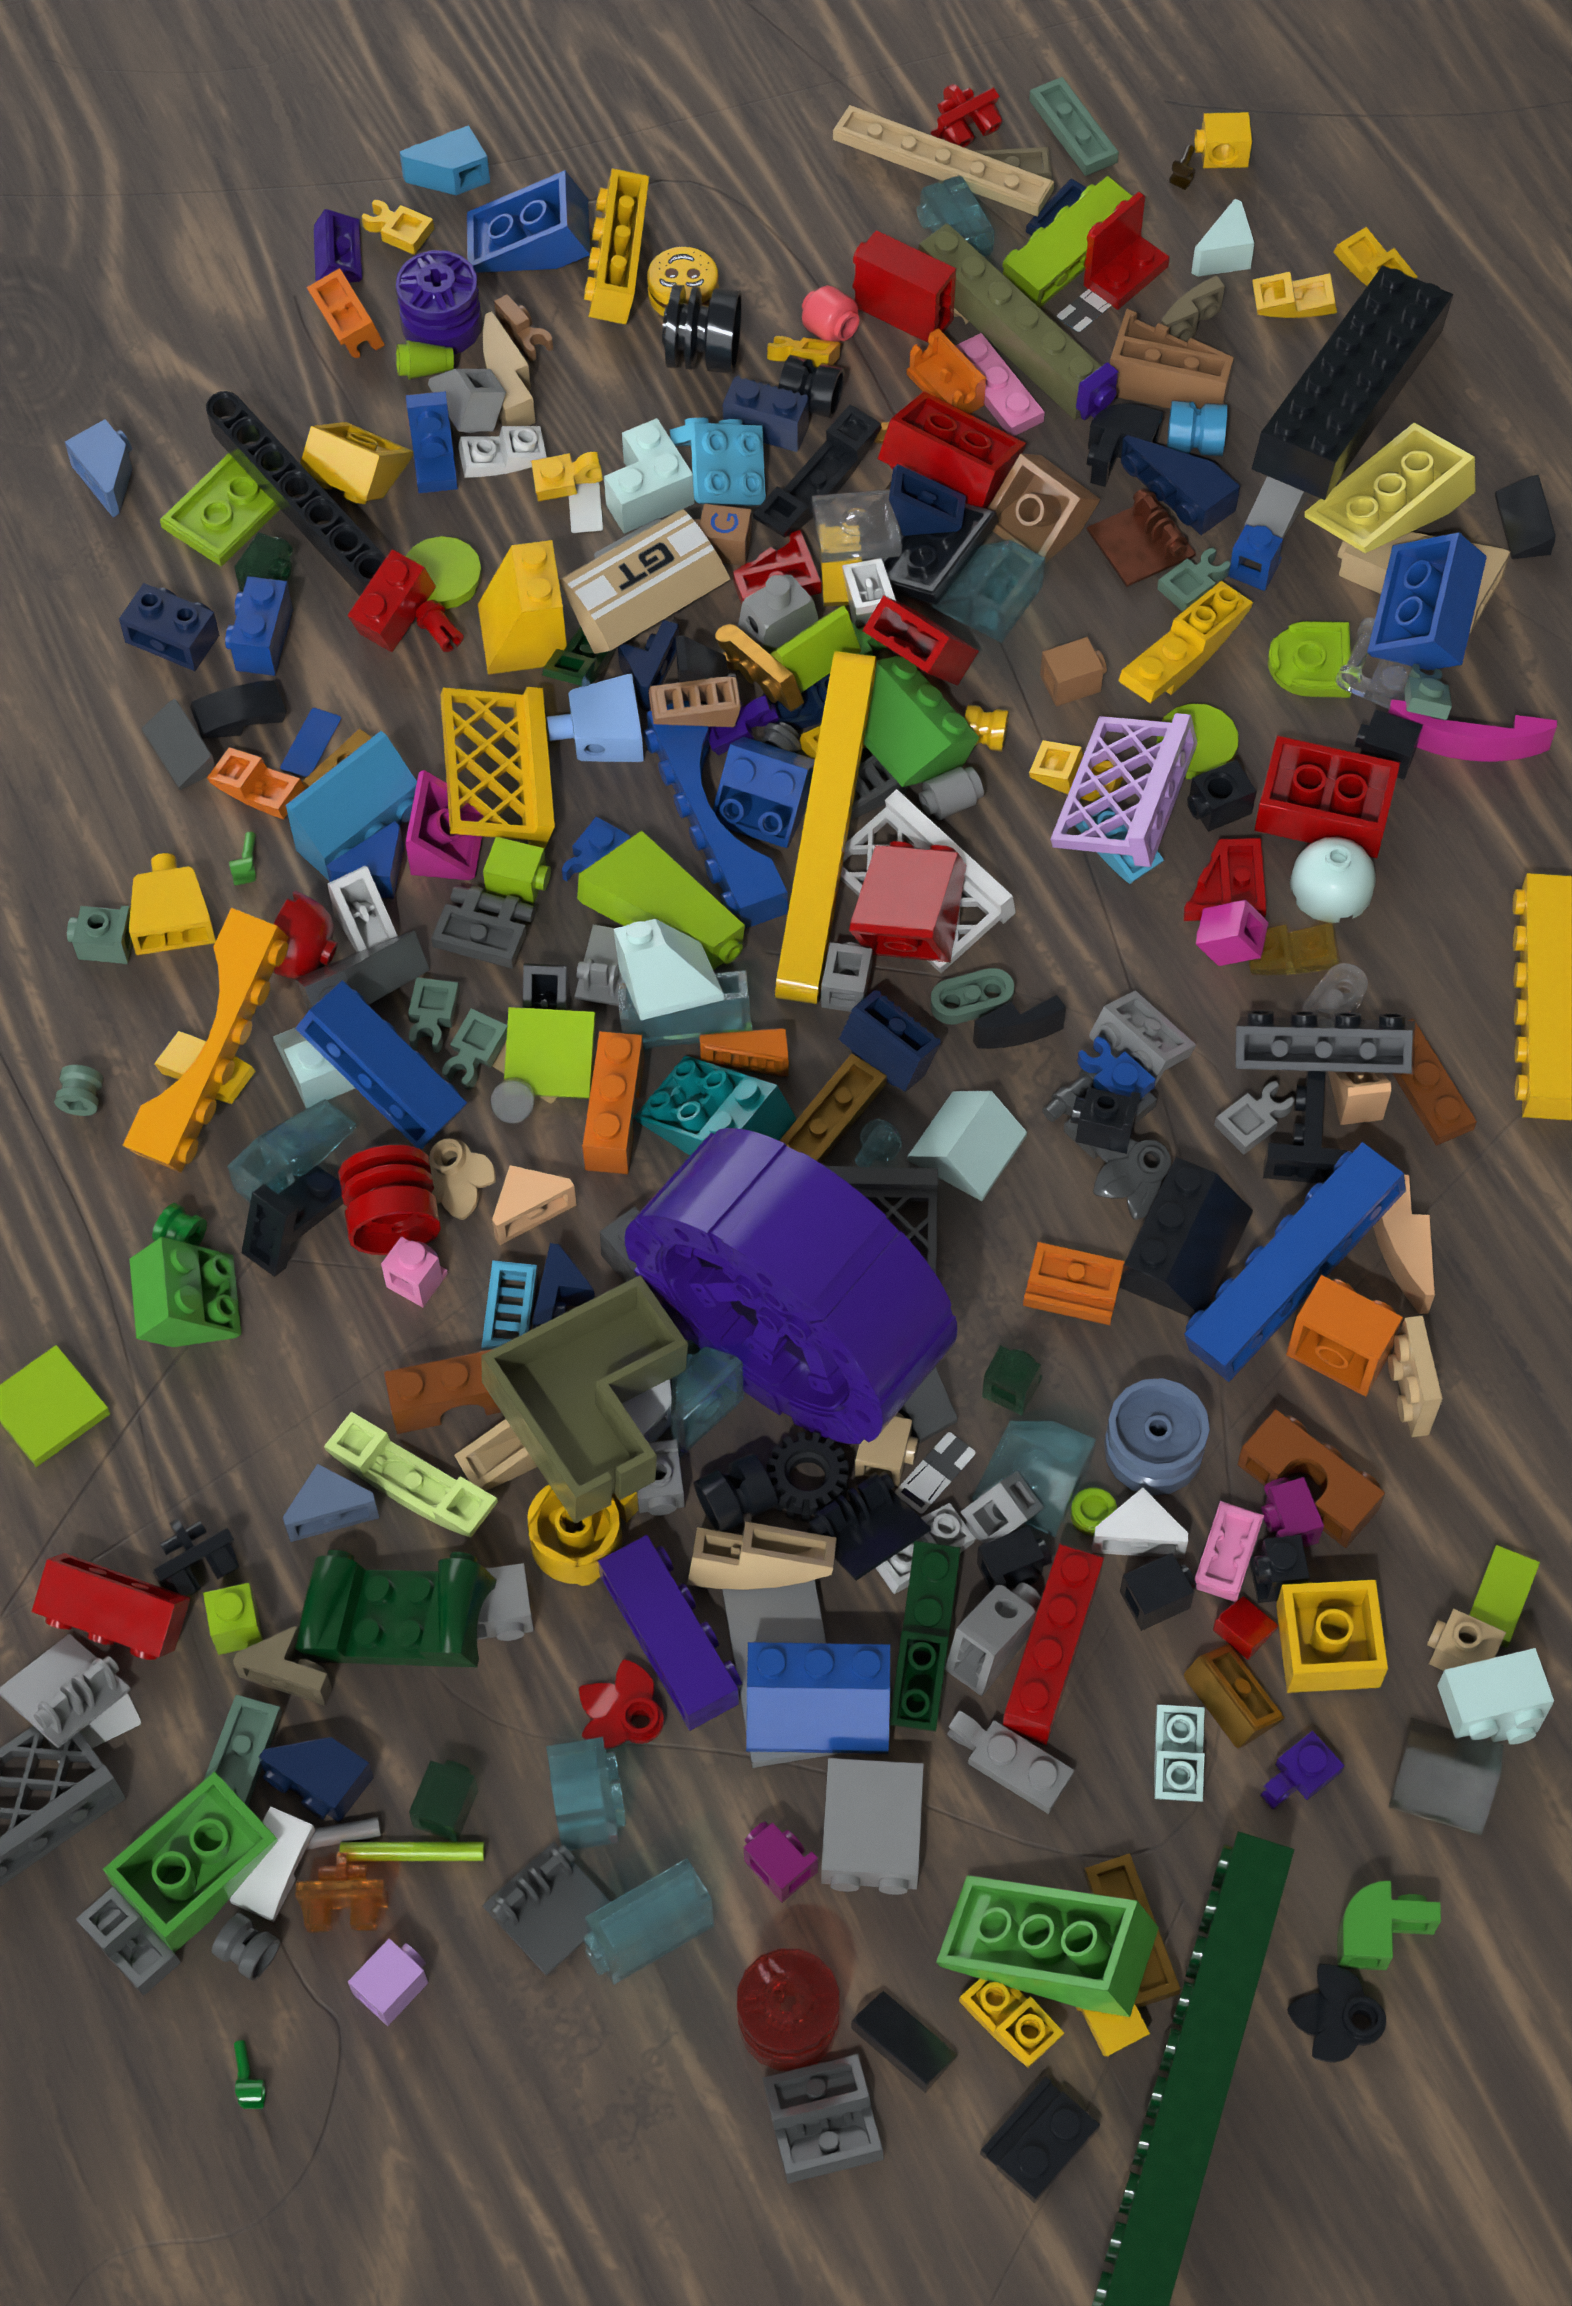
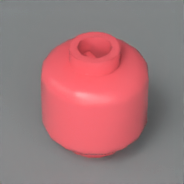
M829 285L820 287L816 291L810 292L803 300L802 324L819 339L841 342L848 340L856 332L860 321L858 305L852 298L837 288Z

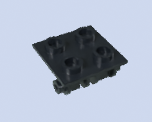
M885 1471L880 1475L873 1473L870 1475V1478L859 1484L860 1494L854 1488H850L847 1492L851 1501L848 1502L840 1495L836 1498L837 1503L834 1501L823 1509L814 1512L815 1518L809 1521L810 1528L807 1529L809 1533L836 1537L834 1559L856 1581L931 1531V1527L892 1490L894 1483Z

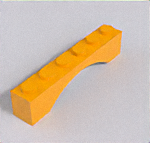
M234 908L230 909L213 946L219 972V998L216 1017L209 1037L194 1063L182 1077L162 1094L140 1106L123 1143L124 1147L139 1156L182 1173L185 1164L192 1162L198 1150L197 1138L203 1125L208 1124L215 1113L217 1105L215 1098L219 1089L232 1076L235 1065L233 1059L239 1045H244L251 1034V1019L257 1006H261L268 997L270 991L269 979L275 966H280L288 951L287 940L289 937L278 926Z

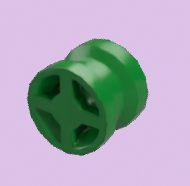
M172 1203L163 1210L157 1219L152 1232L153 1241L160 1237H165L199 1246L207 1230V1221L198 1215L189 1216L186 1214L184 1207L177 1203Z

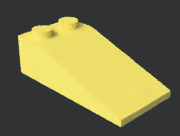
M1413 423L1335 486L1325 500L1320 499L1305 511V518L1363 553H1367L1448 515L1476 492L1475 457L1422 426Z

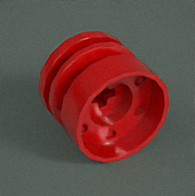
M384 1145L358 1152L342 1163L338 1174L343 1202L347 1206L345 1219L348 1238L353 1248L359 1252L371 1255H388L400 1237L408 1241H420L428 1244L437 1237L441 1231L436 1197L432 1194L434 1184L429 1156L419 1148L407 1145Z

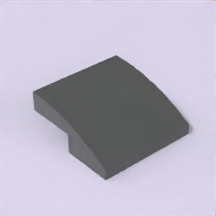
M858 2054L762 2078L787 2184L884 2160L883 2148L871 2109L870 2096Z

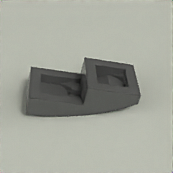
M111 1887L76 1918V1921L143 1996L181 1963L172 1950L155 1934L141 1915L114 1887Z

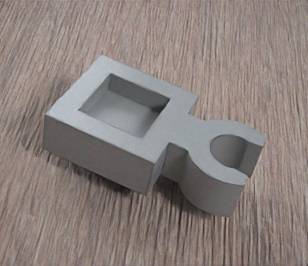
M1276 1081L1264 1087L1261 1098L1258 1101L1247 1093L1215 1119L1214 1126L1243 1155L1276 1131L1278 1122L1274 1118H1283L1292 1111L1294 1104L1292 1097H1289L1282 1103H1276L1271 1099L1278 1092L1279 1084Z

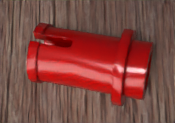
M433 600L426 601L415 612L417 625L430 633L443 652L454 650L449 643V638L458 647L463 641L464 635L458 631L444 614L445 607L441 603H435Z

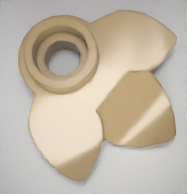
M450 1138L443 1139L437 1142L430 1151L429 1161L434 1184L432 1194L435 1195L437 1204L442 1203L443 1207L453 1217L464 1220L472 1214L477 1206L479 1199L478 1188L490 1186L496 1182L495 1169L488 1157L483 1154L472 1153L463 1141ZM457 1157L456 1161L453 1164L447 1166V1163L451 1158Z

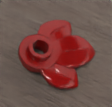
M626 1659L622 1660L616 1673L615 1684L594 1683L579 1687L578 1691L582 1708L588 1717L592 1719L584 1728L582 1738L593 1746L611 1749L627 1741L644 1744L654 1740L661 1733L664 1726V1715L661 1707L653 1700V1680L636 1663ZM642 1715L649 1719L648 1725L643 1728H637L632 1724L633 1719L637 1716Z

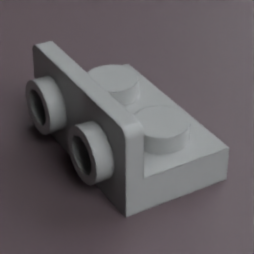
M1136 990L1105 1005L1089 1034L1093 1041L1097 1036L1105 1039L1111 1047V1055L1115 1058L1119 1057L1124 1051L1156 1079L1155 1086L1165 1070L1189 1058L1196 1047L1193 1041Z

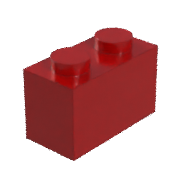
M392 549L347 616L360 635L393 652L416 618V610L429 599L436 585L425 567Z

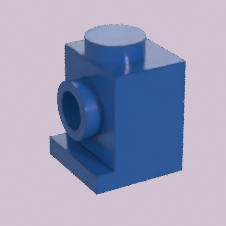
M1246 524L1233 547L1228 577L1265 591L1281 563L1282 557H1280L1283 539L1273 535L1271 530L1265 526L1252 527ZM1250 559L1262 564L1261 572L1244 566L1245 561Z

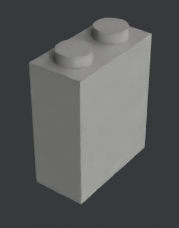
M828 1758L821 1884H831L830 1887L832 1889L843 1892L857 1891L859 1886L879 1887L880 1892L892 1895L905 1894L908 1889H917L924 1764Z

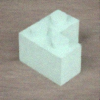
M658 418L622 432L623 458L626 467L605 475L604 485L606 506L624 534L644 526L655 519L663 518L695 504L693 473Z
M1536 1648L1445 1669L1437 1685L1455 1739L1470 1735L1472 1740L1485 1739L1491 1736L1493 1743L1508 1740L1509 1744L1529 1741L1536 1736V1732L1539 1731L1554 1703Z

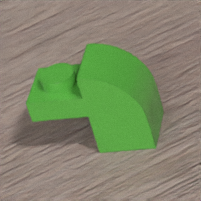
M1380 1881L1364 1887L1351 1899L1339 1924L1337 1933L1338 1967L1387 1970L1393 1958L1392 1933L1434 1935L1441 1922L1440 1902H1427V1897L1418 1894L1401 1895L1398 1897V1900H1392L1391 1881Z

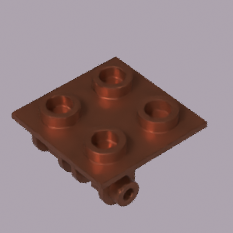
M1141 489L1134 494L1133 500L1135 502L1133 507L1090 525L1086 529L1126 587L1180 564L1187 558L1191 559L1196 556L1195 551L1160 504L1155 494L1147 492L1146 489Z

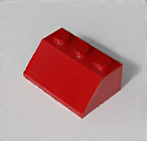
M923 391L890 419L878 460L888 464L892 470L899 464L965 495L966 504L986 508L994 499L1019 455L1023 453L1027 443Z

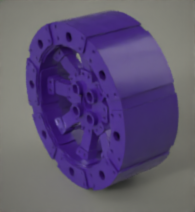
M738 1128L719 1129L715 1135L711 1132L626 1228V1252L628 1258L637 1265L634 1269L636 1276L641 1275L684 1339L692 1340L702 1350L700 1355L756 1401L778 1415H781L782 1412L792 1417L794 1424L812 1433H820L822 1437H829L834 1441L848 1444H861L864 1439L869 1443L876 1439L956 1341L957 1321L956 1316L952 1314L950 1299L930 1265L903 1232L899 1231L880 1209L844 1179L802 1152L799 1153L786 1146L785 1143L769 1136Z

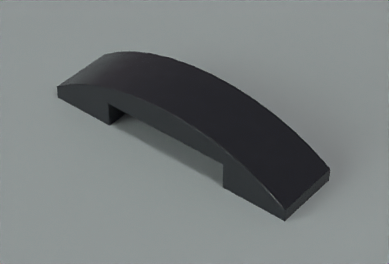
M849 404L826 430L827 440L784 489L777 486L753 513V518L784 538L799 530L822 510L850 478L875 441L882 428L881 423Z

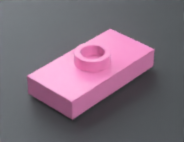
M1220 1501L1194 1579L1197 1590L1233 1602L1237 1601L1264 1515Z

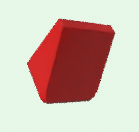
M1242 1596L1215 1620L1213 1631L1249 1660L1278 1629L1279 1625Z

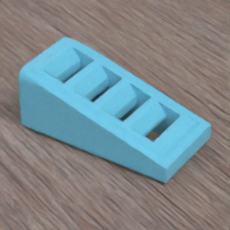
M492 1260L482 1349H495L511 1341V1339L493 1338L494 1329L519 1332V1336L530 1331L538 1276L537 1265ZM501 1281L525 1282V1289L501 1287ZM499 1296L522 1298L523 1306L498 1303ZM496 1314L521 1315V1322L496 1320Z

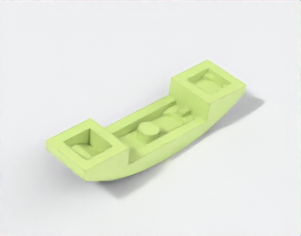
M350 1412L324 1446L325 1450L382 1493L420 1516L467 1537L473 1536L498 1503L495 1496L460 1476L456 1480L390 1441L387 1432L353 1412Z

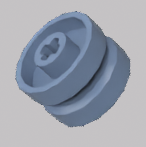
M1164 1378L1141 1380L1125 1388L1113 1403L1104 1441L1106 1462L1115 1478L1133 1491L1138 1492L1141 1488H1144L1150 1495L1171 1494L1187 1486L1199 1472L1210 1431L1207 1410L1199 1397L1183 1384Z

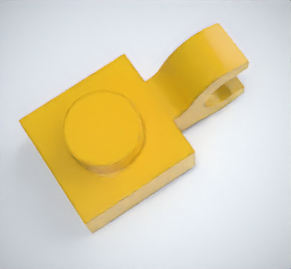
M597 452L584 453L575 462H572L570 453L531 461L538 502L576 495L577 484H591L603 480Z

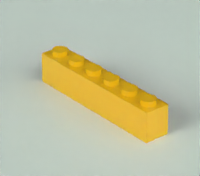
M1526 873L1522 889H1515L1513 896V914L1520 915V926H1515L1513 935V950L1520 951V962L1515 964L1513 983L1514 988H1521V999H1516L1514 1008V1024L1521 1025V1037H1517L1515 1042L1514 1059L1515 1062L1522 1063V1075L1518 1074L1515 1082V1100L1522 1101V1117L1572 1121V876Z

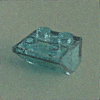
M1011 540L982 545L937 605L932 604V608L1002 643L1043 587L1045 557Z

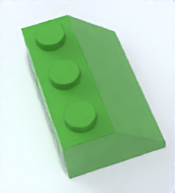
M902 656L877 660L864 745L902 787L922 783L957 767H963L979 739V736L968 725L966 719L950 706L942 697L941 692L928 682L913 663Z

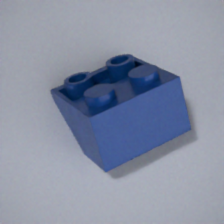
M743 736L729 746L713 812L726 829L788 848L807 808L815 759Z

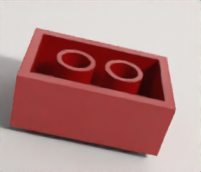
M1277 736L1254 831L1307 843L1316 842L1324 837L1338 836L1350 839L1363 847L1369 857L1378 858L1400 763Z

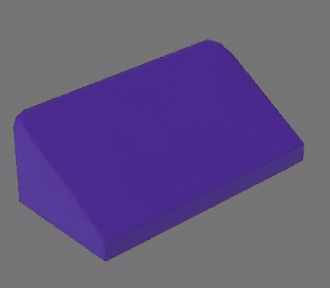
M324 209L314 224L316 281L339 268L349 283L362 280L360 219Z

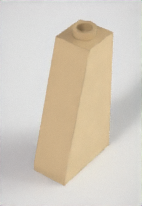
M1410 532L1367 553H1363L1343 541L1337 555L1338 558L1342 559L1339 576L1381 594L1392 546L1437 536ZM1472 543L1487 556L1470 633L1504 577L1510 556V551L1506 549Z

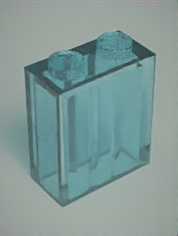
M688 1858L585 1917L588 1933L582 1936L587 1947L585 1953L598 1976L606 1972L613 1985L714 1927L712 1898Z

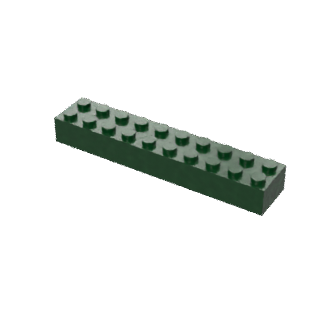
M1239 1831L1237 1832L1233 1847L1223 1844L1211 1883L1212 1887L1220 1890H1210L1198 1929L1199 1932L1205 1933L1207 1936H1197L1185 1975L1187 1978L1194 1979L1193 1984L1184 1982L1172 2023L1180 2025L1181 2028L1180 2031L1171 2028L1159 2066V2070L1168 2072L1166 2078L1157 2077L1145 2116L1154 2119L1153 2126L1144 2123L1132 2161V2165L1141 2167L1140 2173L1130 2172L1118 2213L1127 2215L1125 2224L1116 2221L1104 2261L1114 2265L1111 2273L1102 2271L1091 2306L1170 2305L1295 1849Z

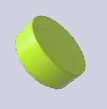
M1093 1487L1084 1489L1072 1501L1071 1521L1081 1533L1094 1536L1095 1527L1117 1510V1504L1112 1495L1103 1489Z

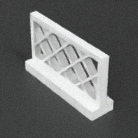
M896 789L885 799L886 807L847 841L843 862L851 855L867 854L868 870L875 848L874 834L886 823L898 832L897 841L903 842L904 838L915 849L930 850L932 845H944L955 849L967 865L962 892L968 897L961 898L960 907H979L987 916L977 925H960L959 908L951 963L928 961L935 969L942 973L998 921L1004 924L1016 913L1013 896ZM842 866L840 879L859 896L862 884L859 881H864L867 872H848ZM959 934H966L959 940Z

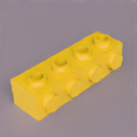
M612 168L607 189L599 188L596 211L602 212V218H595L592 232V240L598 241V248H591L588 262V270L594 271V278H587L584 292V300L590 301L588 317L627 324L635 294L649 176Z

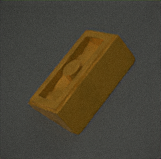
M1230 1644L1199 1656L1184 1673L1187 1683L1236 1748L1247 1745L1282 1722L1285 1718Z

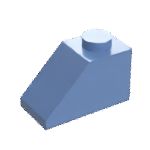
M104 419L65 441L72 468L110 515L115 517L120 514L132 472V465L128 454L132 451V447L126 435L121 430L115 431L107 420Z

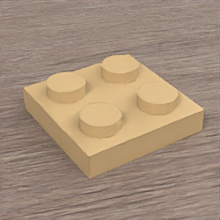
M1422 1315L1404 1318L1399 1335L1394 1337L1393 1354L1388 1355L1390 1378L1392 1381H1398L1401 1395H1398L1397 1398L1399 1417L1401 1422H1408L1411 1437L1430 1434L1443 1399Z

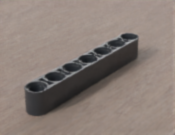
M219 391L213 394L207 401L206 411L214 437L354 591L361 596L371 579L365 577L377 572L386 559L384 554L236 394L229 391ZM248 442H256L251 445H245ZM273 468H280L279 470H276V471H269L270 469H273ZM297 494H304V496L300 498L293 497ZM321 521H329V522L326 523V524H322V525L317 524L318 522H321ZM347 547L354 548L351 551H341L342 549Z

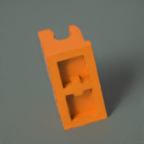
M340 268L306 287L341 345L345 344L352 357H360V351L357 346L363 341H368L375 350L385 346L373 321Z
M939 328L930 333L928 338L929 345L924 352H922L917 344L912 347L910 367L906 369V374L922 392L925 391L968 414L984 406L986 378Z

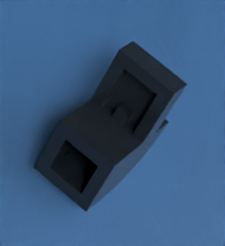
M1130 403L1116 404L1099 412L1090 424L1088 449L1090 450L1086 463L1088 466H1092L1090 483L1106 487L1117 458H1121L1123 438L1130 435L1157 444L1160 437L1163 412Z

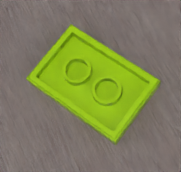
M228 453L160 519V523L164 530L222 567L280 508ZM273 468V469H270L269 471H276V470H279V469Z

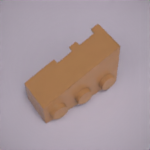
M1126 309L1110 358V365L1118 371L1117 393L1115 397L1157 405L1163 408H1170L1172 400L1194 402L1197 409H1201L1205 403L1225 404L1234 357L1193 338H1190L1187 343L1168 334L1169 327L1160 323L1156 327H1152L1137 320L1136 312Z

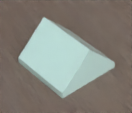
M953 1091L911 1150L907 1160L920 1168H938V1178L983 1201L1027 1137V1131L992 1091Z

